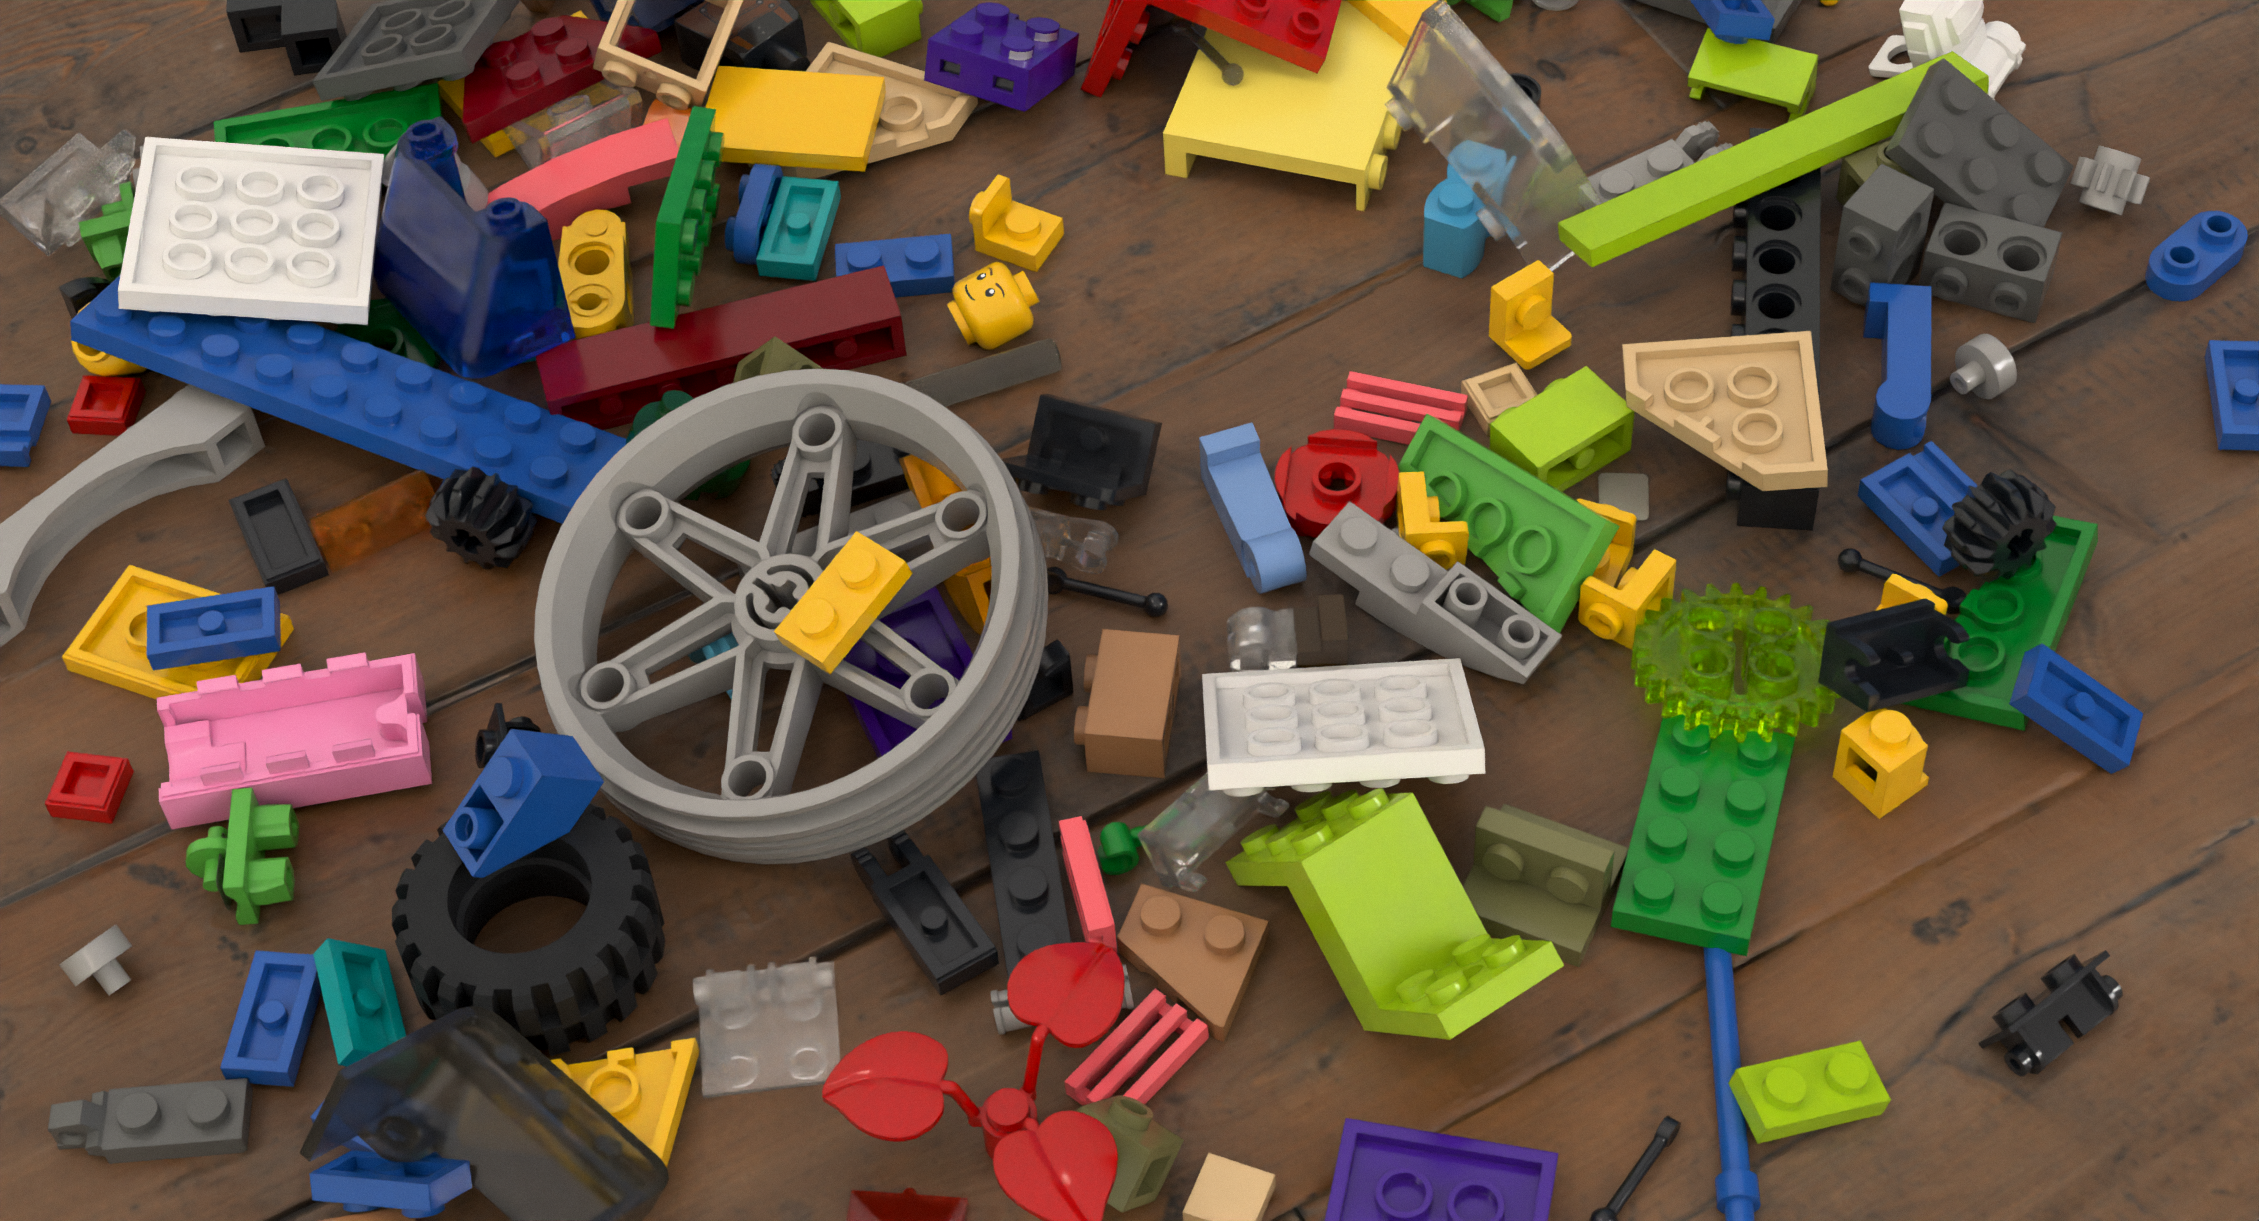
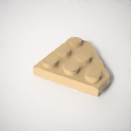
M827 42L805 71L884 77L886 94L867 164L953 140L978 104V98L924 81L925 71L831 42ZM780 166L783 176L809 179L844 171Z
M1811 331L1622 344L1626 405L1628 408L1761 491L1827 487L1828 468Z

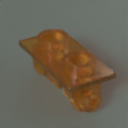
M416 470L412 473L401 475V478L326 512L317 513V516L309 519L310 524H308V527L317 546H321L333 573L431 528L432 526L425 515L430 507L429 502L434 496V491L425 470Z

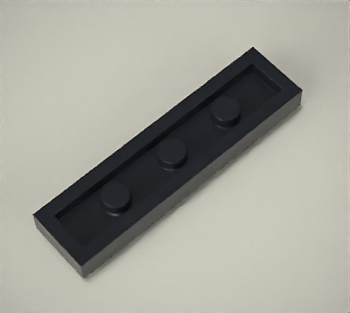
M1039 750L991 757L976 774L1008 981L1015 966L1034 950L1053 944L1072 943Z

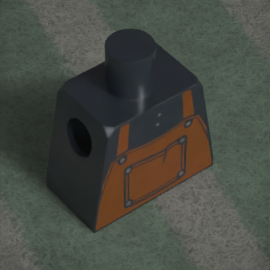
M704 0L674 20L681 59L684 64L700 71L724 8ZM744 0L718 66L805 72L810 66V61L806 58L807 46L803 21L799 12L787 0Z

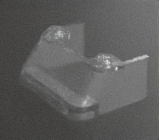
M1437 0L1421 13L1386 87L1392 98L1384 106L1405 132L1412 127L1424 144L1430 140L1470 187L1483 205L1475 215L1496 242L1506 235L1527 266L1540 260L1548 269L1553 271L1575 254L1559 240L1558 222L1602 204V201L1570 148L1547 117L1444 0Z

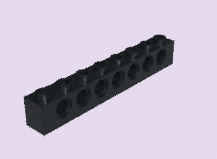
M1750 128L1749 139L1772 129ZM1821 167L1734 205L1733 229H1743V236H1734L1731 271L1742 272V280L1733 279L1730 315L1741 316V324H1732L1730 337L1811 331L1819 403ZM1727 469L1726 500L1737 501V526L1813 531L1819 488L1761 491Z

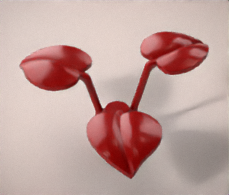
M1075 942L1053 944L1034 950L1015 966L1007 984L1010 1010L1019 1021L1037 1026L1031 1037L1023 1086L1019 1090L1015 1088L997 1090L985 1100L982 1107H977L956 1082L943 1080L947 1073L949 1059L946 1049L940 1042L917 1032L898 1031L882 1034L867 1040L844 1056L835 1066L823 1086V1101L838 1110L855 1128L868 1136L890 1142H904L917 1139L930 1131L939 1122L945 1107L943 1095H947L965 1112L970 1126L982 1127L985 1149L993 1160L996 1180L1000 1188L1014 1203L1042 1221H1103L1106 1204L1113 1188L1118 1168L1117 1146L1113 1135L1098 1119L1077 1111L1056 1112L1039 1125L1037 1108L1034 1101L1037 1098L1036 1084L1043 1045L1049 1033L1067 1047L1083 1048L1098 1041L1115 1023L1122 1007L1125 990L1124 971L1121 960L1111 946H1106L1101 942Z

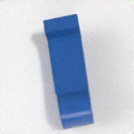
M1870 282L1863 320V338L1882 339L1881 386L1877 390L1870 429L1872 436L1885 447L1896 450L1909 449L1916 446L1923 439L1927 412L1931 402V286Z

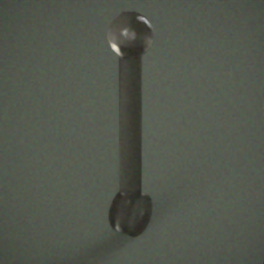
M1177 15L1173 17L1172 28L1174 34L1181 37L1187 36L1222 71L1224 83L1235 86L1242 82L1244 71L1241 66L1235 63L1230 64L1195 29L1194 22Z

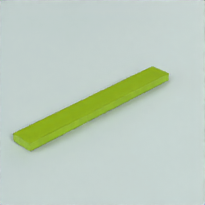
M1951 51L1558 222L1559 240L1590 267H1595L1893 136L1928 68L1943 58L1985 93H1988L1989 76Z

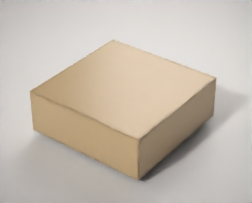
M1517 362L1461 381V394L1468 395L1467 406L1487 437L1490 436V423L1495 421L1503 411L1510 407H1518L1537 396V393Z
M1208 1153L1183 1210V1221H1262L1276 1187L1275 1174Z

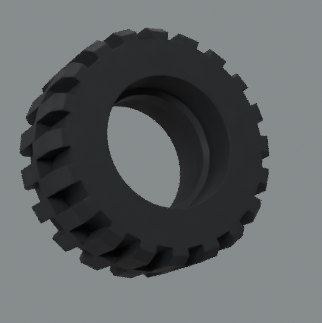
M590 802L569 833L484 878L472 877L443 832L448 821L437 829L439 837L434 842L426 839L411 857L415 870L406 868L397 884L395 892L398 900L392 907V927L397 937L395 940L396 946L419 1005L428 1019L437 1021L440 1031L453 1041L463 1043L468 1039L473 1051L490 1056H496L499 1048L506 1049L510 1059H532L533 1051L545 1049L549 1050L550 1056L571 1051L569 1044L586 1038L588 1043H591L608 1033L606 1028L608 1022L614 1018L622 1022L638 1006L635 993L644 995L650 990L657 976L655 964L663 958L665 937L662 926L665 923L648 859L641 844L633 841L631 830L619 818L612 816L606 818L604 808ZM557 896L572 899L587 906L583 915L571 930L558 940L542 948L523 953L508 954L491 952L474 945L478 934L488 921L503 909L517 902L535 897Z

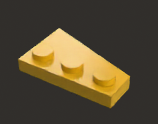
M696 1037L671 1041V1049L635 1054L634 1048L631 1047L607 1051V1059L567 1065L560 1058L477 1071L457 1130L461 1144L467 1147L666 1173L700 1052Z

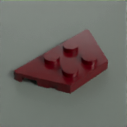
M568 15L546 18L537 22L530 31L509 41L495 42L489 46L476 62L474 71L465 76L462 122L469 141L473 144L606 79L601 71L593 68L598 46L608 22ZM626 25L617 46L645 59L662 52V47L655 30Z

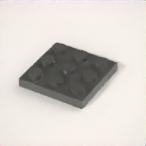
M388 0L371 4L312 82L321 101L344 97L347 101H355L368 96L374 90L393 87L395 91H405L428 79L443 77L445 81L461 79L474 71L476 62L483 52L492 45L493 38L502 25L511 18V12L520 0Z

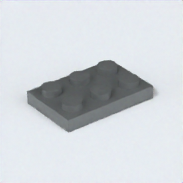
M1945 58L1928 68L1885 151L1887 156L1919 182L1934 188V194L1946 203L2043 228L2074 167Z

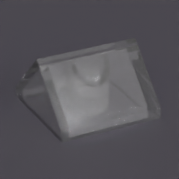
M604 79L503 130L528 168L532 170L557 156L599 139L642 126V99L638 90L629 86L621 87Z

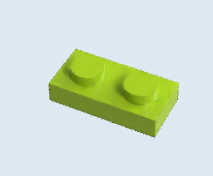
M1861 1040L1737 1068L1728 1083L1757 1144L1882 1115L1891 1101Z

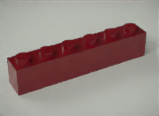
M884 265L679 314L674 329L650 326V322L534 350L550 415L560 414L601 430L633 423L636 414L641 408L649 403L661 401L663 394L667 391H682L696 398L733 383L738 362L774 336L823 369L850 370L907 356L901 313Z

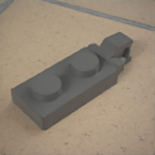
M248 1078L109 1089V1092L93 1093L91 1102L77 1100L52 1104L48 1131L57 1142L59 1150L85 1148L88 1151V1155L105 1156L109 1164L245 1153L248 1148L253 1089Z

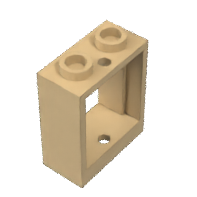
M617 0L598 46L593 68L601 71L604 78L615 85L625 88H632L635 85L656 94V98L660 102L671 108L686 110L688 107H701L744 0H705L724 8V12L696 79L617 47L636 0Z

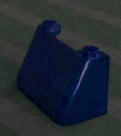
M439 116L432 120H421L410 125L406 132L398 139L376 239L373 275L379 291L454 372L462 377L471 379L485 378L576 338L547 219L532 205L510 197L494 200L486 208L475 212L467 204L454 155L459 145L457 135L454 129Z

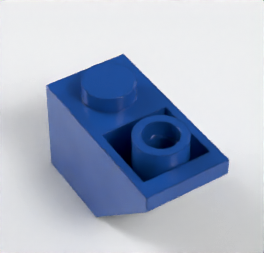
M510 729L444 827L443 832L472 877L484 878L569 833L604 781L573 736Z

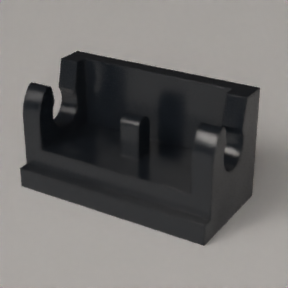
M1927 598L1828 622L1818 683L1867 713L1966 687L1969 669L1958 659L1948 656L1944 648V639L1947 637L1950 642L1960 644L1968 642L1969 635L1958 622L1934 609L1935 603Z

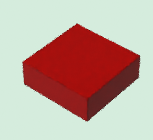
M83 375L66 419L73 434L120 436L130 426L134 425L146 393L141 378Z
M67 751L45 801V806L51 817L112 824L134 770L128 758Z

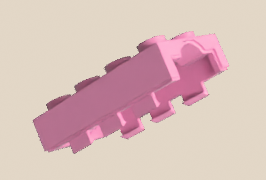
M365 652L326 659L328 667L326 669L304 672L301 664H294L262 670V680L239 683L236 675L197 681L198 691L158 697L157 712L164 725L165 747L169 762V782L161 783V788H158L159 803L171 830L229 820L232 789L252 788L259 805L292 804L293 808L432 784L430 747L423 723L427 722L425 683L415 653L368 661Z

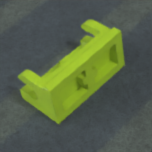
M1707 28L1688 75V86L1692 87L1689 98L1701 100L1706 88L1709 87L1787 107V112H1791L1788 120L1790 122L1805 115L1811 97H1813L1816 89L1818 55L1749 38L1745 44H1733L1718 39L1712 30Z

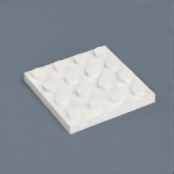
M145 137L118 286L119 309L368 325L383 185L384 154Z
M1460 658L1202 674L1209 790H1223L1225 794L1231 796H1250L1260 793L1264 787L1291 786L1294 790L1300 792H1318L1330 788L1332 783L1359 781L1361 785L1366 787L1386 788L1394 786L1401 779L1428 777L1430 781L1435 783L1453 784L1465 781L1471 774H1486L1485 747Z

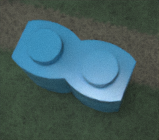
M1469 140L1453 153L1447 167V179L1440 182L1430 192L1425 202L1423 231L1424 267L1464 278L1480 264L1485 252L1486 238L1499 229L1506 217L1510 164L1509 151Z

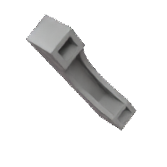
M189 384L0 524V647L25 629L32 605L47 577L63 557L91 531L120 512L155 496L189 486L219 482L262 450L265 444L251 407Z

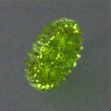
M1710 583L1706 584L1705 596L1701 597L1685 588L1682 589L1680 603L1666 597L1662 598L1660 612L1648 609L1645 612L1644 625L1636 626L1631 657V669L1635 670L1634 684L1635 687L1646 688L1644 701L1647 704L1663 702V718L1667 719L1683 714L1685 716L1684 729L1687 731L1703 723L1709 725L1710 738L1716 739L1724 729L1733 730L1738 743H1744L1748 731H1757L1765 742H1771L1773 729L1780 728L1786 734L1794 737L1797 736L1799 721L1812 727L1818 726L1820 712L1832 714L1835 698H1841L1835 692L1818 683L1826 626L1830 621L1829 619L1812 621L1814 607L1811 605L1802 606L1795 610L1790 608L1791 595L1784 594L1775 601L1766 599L1767 590L1763 586H1760L1753 595H1746L1743 593L1739 583H1733L1730 593L1721 594ZM1735 628L1740 629L1743 636L1741 678L1744 680L1742 695H1738L1734 691L1736 645L1733 642Z

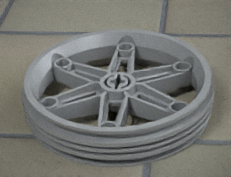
M788 370L755 376L725 385L696 397L648 426L608 461L576 500L549 552L539 585L534 632L537 669L547 709L558 734L575 738L604 781L599 790L616 808L636 824L665 840L704 855L735 862L792 864L827 859L867 847L889 838L920 821L964 787L994 755L1013 728L1028 699L1039 670L1046 638L1048 615L1047 566L1041 538L1032 514L1004 462L990 444L966 421L931 397L904 384L877 375L849 370ZM857 440L875 442L910 453L943 472L962 490L961 492L951 494L939 503L859 532L895 555L930 540L934 546V549L907 563L913 574L860 638V640L910 676L901 689L844 660L839 663L831 674H828L783 645L774 633V630L854 535L848 536L854 462L857 457ZM790 446L760 542L678 504L699 486L735 465L767 452ZM824 478L816 552L812 556L791 554L811 479ZM974 524V526H972L968 530L961 531L966 526ZM687 538L749 570L738 585L736 594L678 551ZM635 549L704 602L703 605L617 657L597 664L598 634L605 603L619 573ZM991 557L992 579L988 613L978 646L960 681L879 621L967 566ZM733 632L739 644L737 647L670 677L651 683L649 675ZM770 668L792 670L770 752L757 751L766 673ZM823 682L917 729L891 751L865 767L831 783L790 794ZM733 689L725 769L721 778V795L687 787L662 776L634 757L622 745L616 735V732L631 730L643 721ZM617 693H619V695H618L617 697H615L613 700L609 701L614 695H616ZM946 697L945 701L939 706L928 709L935 700ZM760 784H764V786L759 790V792L753 794L752 796H748V794L753 788Z

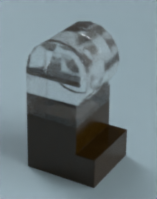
M1343 594L1318 596V607L1279 609V611H1273L1265 607L1245 608L1235 612L1227 621L1226 631L1231 672L1348 665V633Z

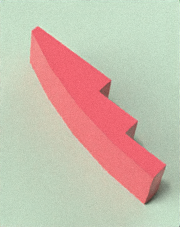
M668 118L609 135L557 156L488 193V202L482 215L471 227L459 234L467 263L561 239L563 226H571L572 222L581 214L596 209L608 210L631 204L628 187L671 176L679 150Z

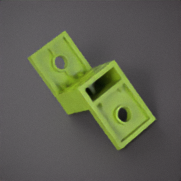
M1378 788L1364 795H1359L1356 789L1349 790L1338 796H1332L1330 791L1319 793L1299 804L1295 808L1298 818L1284 827L1278 829L1276 824H1271L1245 837L1240 842L1244 851L1225 862L1238 886H1287L1364 1031L1451 1040L1564 966L1552 941L1523 940L1520 935L1499 939L1491 938L1487 934L1413 792L1386 794L1383 788Z

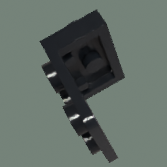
M1041 394L1028 453L1001 460L1021 491L1047 495L1049 489L1071 492L1069 502L1096 510H1106L1107 504L1124 506L1125 499L1147 494L1162 423L1051 394Z

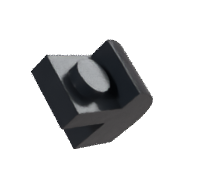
M227 0L226 13L239 52L285 47L294 76L320 72L347 37L336 0Z

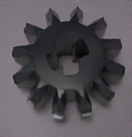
M474 466L468 471L455 469L449 478H445L430 500V507L425 515L432 526L430 533L434 538L445 542L447 552H456L462 556L465 563L468 564L470 561H475L483 569L491 570L494 566L508 568L514 559L519 558L534 534L533 529L538 520L531 512L532 502L518 495L517 485H508L501 481L498 473L488 476L480 468Z
M2011 469L2001 473L1999 476L1990 472L1985 475L1979 486H1968L1967 495L1962 501L1952 504L1955 514L1945 521L1942 529L1947 534L1944 546L1951 552V557L1964 569H1968L1974 576L1981 577L1988 583L1997 580L2000 576L2008 580L2015 575L2017 569L2023 564L2031 566L2032 557L2037 551L2046 549L2047 545L2044 539L2054 531L2057 525L2052 518L2056 506L2048 499V495L2025 476L2018 475Z

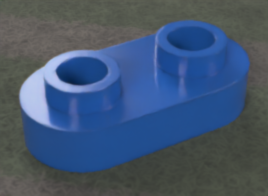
M754 164L750 175L743 174L741 177L737 216H730L728 218L725 229L727 251L734 252V258L738 264L757 265L758 251L783 176L782 168L778 165Z
M2205 211L2198 213L2151 252L2145 273L2147 286L2159 297L2171 301H2188L2198 297L2241 260L2248 236L2246 227L2238 218L2226 212Z

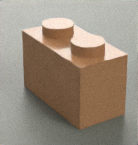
M1102 629L1098 655L1088 654L1085 662L1084 692L1091 693L1089 705L1078 706L1074 725L1075 745H1085L1087 772L1165 778L1182 676L1180 635Z

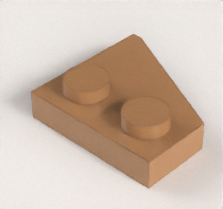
M1141 883L1117 936L1118 952L1140 972L1152 975L1158 983V988L1175 1004L1183 1001L1205 1021V1024L1208 1025L1209 1034L1214 1039L1224 1042L1269 937V921Z

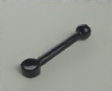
M1853 548L1844 549L1838 555V565L1844 572L1853 573L1861 571L1884 581H1887L1892 574H1897L1914 584L1927 587L1936 596L1944 599L1948 604L1946 613L1952 615L1960 613L1959 605L1966 598V593L1958 587L1952 586L1942 590L1863 559L1859 551Z
M1058 567L1047 569L1049 594H1058L1063 589L1144 608L1145 612L1152 617H1160L1168 609V601L1160 593H1151L1148 596L1068 578L1066 573Z
M1666 1116L1655 1133L1654 1139L1606 1207L1597 1208L1592 1212L1589 1221H1618V1213L1664 1148L1669 1147L1676 1138L1681 1122L1670 1116Z

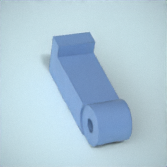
M1253 423L1199 437L1201 479L1247 578L1250 577L1256 591L1262 594L1305 581L1307 573L1302 547L1295 530L1290 526L1261 456L1260 439Z

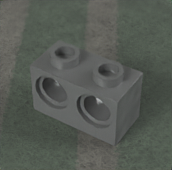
M1881 164L1843 206L1830 290L1844 296L1851 302L1866 307L1870 282L1909 285L1920 270L1934 188Z
M1945 202L1925 250L1919 286H1931V296L2036 323L2054 274L2063 233Z

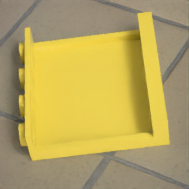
M1342 0L1326 59L1317 74L1207 28L1163 132L1165 174L1187 178L1197 155L1356 184V210L1365 211L1372 190H1381L1384 185L1388 166V157L1385 155L1387 149L1396 150L1399 144L1402 130V116L1400 114L1402 110L1410 111L1412 108L1417 79L1414 76L1416 71L1424 73L1430 55V39L1422 38V28L1420 40L1409 52L1350 3Z

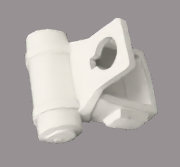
M1905 0L1899 9L1904 36H1890L1870 63L1869 71L1871 76L1891 78L1953 51L1989 76L1987 94L1994 99L2009 74L2021 65L2023 60L2021 55L2026 48V44L2021 41L2018 31L2008 23L1992 21L1985 24L1984 19L1981 18L1984 10L1983 0ZM1908 51L1910 63L1894 64L1890 62V59L1896 54Z

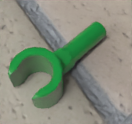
M1174 813L1142 827L1137 826L1132 829L1122 822L1107 824L1100 834L1101 846H1099L1097 851L1103 871L1108 875H1120L1132 870L1139 862L1136 847L1145 845L1148 841L1183 828L1184 823L1181 815Z

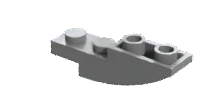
M1349 502L1313 541L1309 555L1360 591L1355 603L1357 606L1385 625L1448 659L1460 658L1462 665L1497 678L1524 684L1562 637L1557 631L1457 561L1447 571L1352 502Z

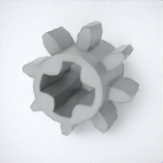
M2098 146L2094 160L2079 157L2070 184L2083 187L2079 203L2121 216L2126 202L2141 205L2150 181V177L2137 174L2142 159L2104 146Z

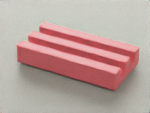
M1350 371L1347 378V388L1343 389L1340 397V407L1337 406L1334 413V429L1356 431L1369 437L1410 445L1421 425L1420 423L1412 422V420L1422 422L1426 414L1438 418L1460 431L1467 412L1468 395ZM1354 409H1360V410H1365V411H1369V412H1374V413L1389 415V417L1381 416V415H1377V414H1372V413H1367V412H1362V411H1357V410H1354Z
M1082 816L1059 821V829L1063 849L1062 857L1085 942H1101L1106 946H1111L1117 953L1115 923L1087 822L1082 819Z
M1155 988L1064 1081L1066 1094L1082 1106L1110 1098L1129 1078L1134 1077L1148 1062V1058L1175 1031L1181 1036L1123 1095L1146 1104L1209 1038L1208 1025L1198 1018L1194 1022L1188 1019L1186 1009L1177 1003L1171 1007L1166 1003V995ZM1157 1020H1159L1153 1026V1028L1122 1058V1060L1092 1089V1091H1090V1089L1100 1080V1078L1131 1048V1046Z

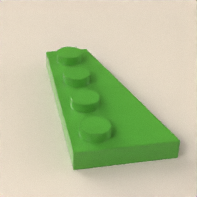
M1426 414L1398 465L1399 471H1424L1427 496L1438 497L1440 517L1449 522H1467L1469 550L1476 557L1483 559L1499 577L1497 581L1512 598L1519 600L1531 614L1560 634L1580 598V586L1588 576L1593 575L1620 526L1442 420Z

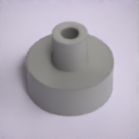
M1979 334L1961 345L1956 351L1955 364L1957 370L1950 375V381L1958 393L1966 394L1972 391L1983 399H1992L2015 384L2017 369L2014 359L2006 346L1996 337L1989 334Z
M116 924L67 958L59 966L75 987L93 975L108 996H110L132 980L116 959L132 947V944Z

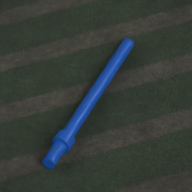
M1703 947L1721 1173L1715 1178L1717 1209L1725 1214V1221H1755L1754 1212L1761 1206L1758 1176L1750 1171L1746 1119L1728 1084L1735 1070L1741 1068L1732 953L1720 948Z

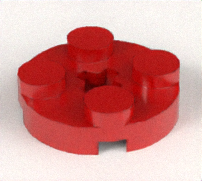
M1344 429L1323 430L1309 435L1308 444L1297 448L1293 453L1291 446L1281 455L1275 469V489L1290 526L1295 530L1296 534L1317 538L1349 502H1352L1383 524L1392 516L1396 509L1399 469L1391 454L1390 459H1388L1385 454L1377 450V441L1368 435ZM1340 478L1344 479L1347 489L1333 491L1325 487L1330 486L1333 479Z

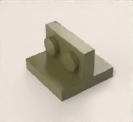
M1503 804L1501 810L1485 806L1475 826L1474 864L1463 884V888L1487 934L1500 939L1520 935L1523 940L1552 941L1563 962L1580 967L1619 884L1629 848L1507 804Z

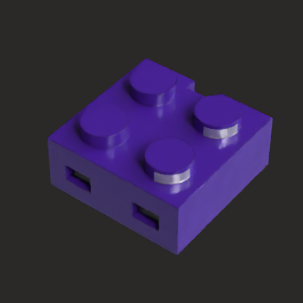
M992 2L981 3L928 39L924 81L1025 112L1074 75L1079 33L1060 28L1058 22L1049 18L1036 17L1025 22L1019 20V15L1010 13L1009 8L1002 4Z

